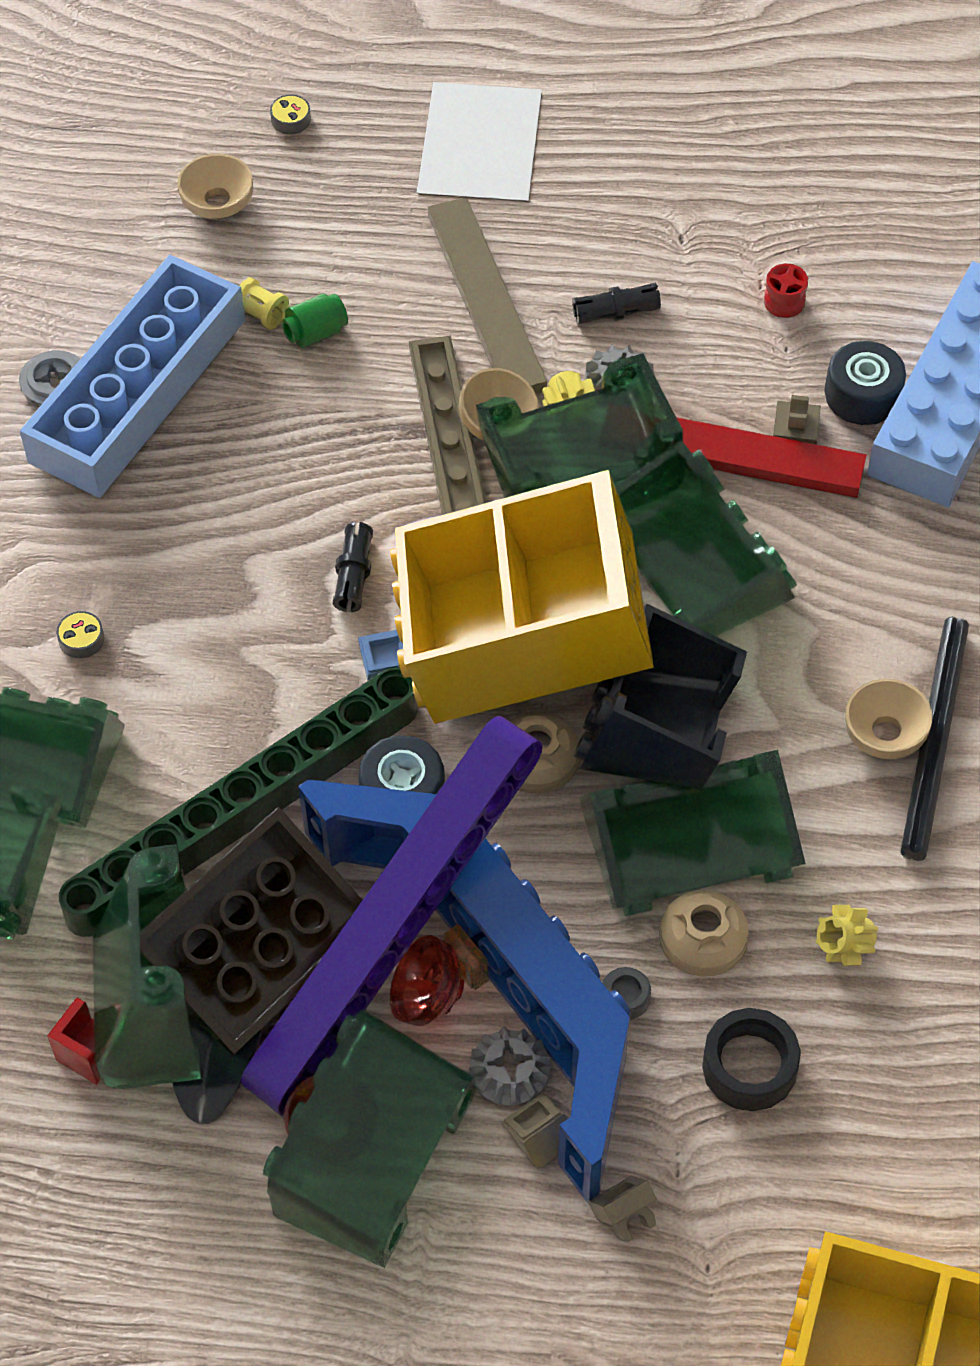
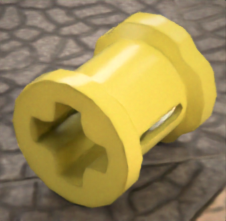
M252 277L247 278L239 285L242 291L244 313H248L261 320L263 327L269 330L275 329L285 317V310L289 306L288 297L282 293L273 294L260 287L258 280Z

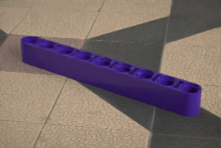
M502 716L494 717L485 725L248 1063L241 1078L242 1086L280 1116L291 1113L304 1099L530 775L542 754L543 745L539 740Z

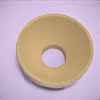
M208 154L193 159L181 170L177 186L182 203L189 211L203 218L218 220L238 213L249 203L253 192V177L251 170L240 159L227 154ZM215 195H224L229 198L225 205L218 207L206 203L210 197Z
M502 368L480 370L465 382L460 392L458 407L462 422L473 435L485 442L493 444L515 442L524 437L532 428L537 418L538 400L533 388L524 378L510 370ZM487 408L496 409L503 414L505 423L501 426H491L482 419L481 412Z
M884 678L873 680L856 689L849 698L845 712L846 728L853 743L865 753L882 759L903 758L914 753L926 741L932 726V710L925 695L911 684L897 679ZM880 723H890L899 729L900 735L892 741H884L874 735L873 728Z
M546 713L524 714L510 721L527 733L542 731L551 738V743L542 749L539 761L519 791L542 794L557 790L568 783L576 773L580 759L573 757L578 740L572 728L558 717Z
M695 890L676 898L666 909L659 929L660 945L668 960L679 970L701 977L716 976L734 968L742 960L749 940L748 922L738 904L728 896L710 890ZM699 911H711L718 916L721 924L714 931L703 932L694 927L691 921L692 916Z

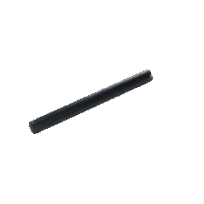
M948 617L945 619L929 698L932 710V726L926 741L920 747L900 850L901 855L906 859L922 861L926 858L969 629V623L964 618Z

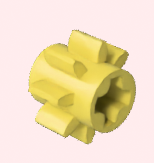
M564 371L556 374L550 379L549 387L542 389L545 397L542 402L547 417L552 418L558 415L560 424L568 426L580 424L587 420L591 410L597 407L594 400L597 394L592 379L581 381L579 373L573 371Z
M832 905L833 916L819 917L818 919L820 924L817 929L816 944H819L820 948L827 953V962H842L844 966H859L862 963L861 954L875 953L876 951L874 946L877 940L878 927L870 919L866 918L868 914V909L851 908L850 905Z

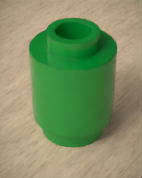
M322 293L285 310V319L282 320V328L289 342H296L299 347L305 348L340 333L341 327L348 324V314L338 295L331 294L328 296Z

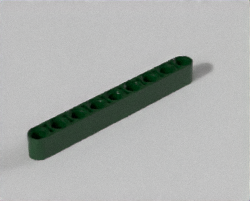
M389 668L382 671L68 879L59 891V903L68 929L81 937H91L102 932L246 835L277 807L283 810L299 799L298 786L307 780L326 781L366 754L367 750L377 742L391 737L409 725L415 719L418 712L417 702L413 693L412 678H404L400 668ZM392 696H402V697H403V698L397 699V700L389 699V698L392 697ZM361 720L366 722L361 725L351 724L352 722ZM317 746L329 747L325 750L318 751L313 749ZM280 771L291 772L286 776H275ZM241 797L252 798L247 802H236ZM202 823L213 824L211 827H208L206 829L196 828L198 825ZM163 849L174 850L172 853L165 856L156 855L159 851ZM133 876L128 882H115L120 877ZM82 903H94L88 909L75 910Z

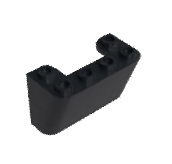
M646 603L644 609L653 668L599 681L591 699L594 703L582 726V729H585L575 748L573 757L580 759L578 769L702 789L721 759L727 732L719 728L716 731L721 709L741 678L747 651Z

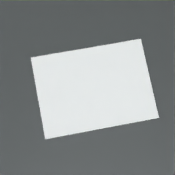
M433 82L417 193L528 201L542 89Z

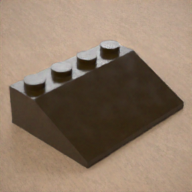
M277 807L122 948L161 990L227 1051L234 1055L297 995L363 899L280 807Z

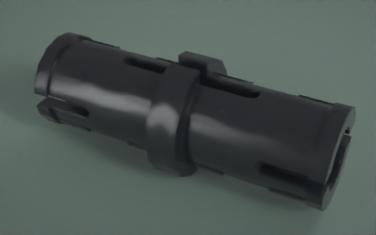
M656 282L626 289H620L619 286L609 288V292L572 298L574 317H576L575 321L577 325L613 317L617 321L624 319V315L659 310L661 308L660 292L657 290L658 286Z
M355 522L345 526L342 555H339L336 559L335 569L338 579L335 596L333 597V605L343 612H347L348 600L352 601L351 612L361 609L364 581L370 576L371 562L368 556L374 530L363 522L359 523L358 535L355 534Z

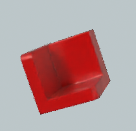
M78 997L47 1035L56 1061L96 1085L126 1047L124 1037L91 1018L87 1003Z

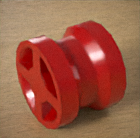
M787 263L776 265L767 273V289L765 290L763 303L771 314L777 317L789 318L802 312L805 307V293L809 279L806 272L799 266Z

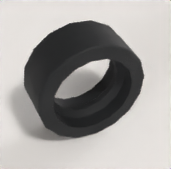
M756 1008L731 1011L718 1019L707 1034L702 1063L706 1084L719 1100L735 1109L753 1112L772 1108L784 1100L795 1085L801 1050L795 1032L784 1019L772 1012ZM746 1035L765 1039L772 1043L780 1053L781 1067L779 1072L769 1082L759 1084L740 1082L730 1076L723 1068L721 1055L726 1043L735 1037Z

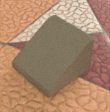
M542 1093L505 1118L502 1124L531 1163L539 1169L558 1157L559 1126L567 1120V1117Z

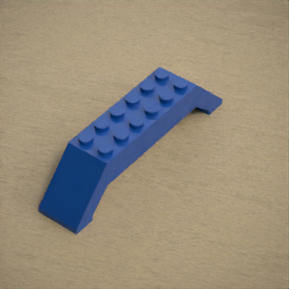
M307 780L298 786L304 832L332 866L340 862L385 869L437 795ZM485 838L435 911L460 943L461 928L486 958L487 977L535 1039L542 1040L547 1054L574 1087L571 1116L559 1126L558 1165L588 1203L589 1200L598 1196L601 1190L626 1062L631 1012L624 998L616 990L609 992L600 981L599 970L591 957L584 952L579 955L571 945L569 933L561 920L555 915L549 917L542 909L540 898L532 884L526 879L520 881L513 873L511 862L502 847L497 843L491 845Z

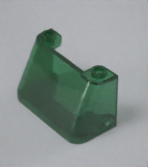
M643 353L613 361L603 373L601 380L602 389L525 413L521 412L517 401L510 397H494L476 405L477 421L504 498L606 470L610 472L622 505L666 491L678 482L682 474L683 429Z
M778 749L717 765L702 789L645 781L624 785L618 789H613L612 787L594 791L579 797L583 816L612 908L622 907L624 916L653 910L651 900L763 874L765 883L794 877L791 867L806 864Z
M177 844L143 849L132 857L94 931L95 1062L100 1079L105 1085L112 1088L125 1089L201 1079L200 1056L198 1047L194 1043L182 976L175 969L168 966L141 968L140 931L186 890Z

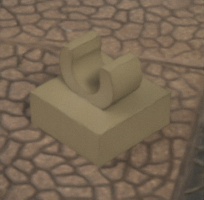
M792 395L791 402L777 401L773 436L817 445L821 406L809 404V397Z
M630 1176L588 1201L596 1219L612 1225L614 1234L623 1241L629 1242L633 1240L627 1227L628 1220L632 1215L637 1214L645 1227L651 1229L656 1226L655 1215L646 1206L657 1200L647 1180Z

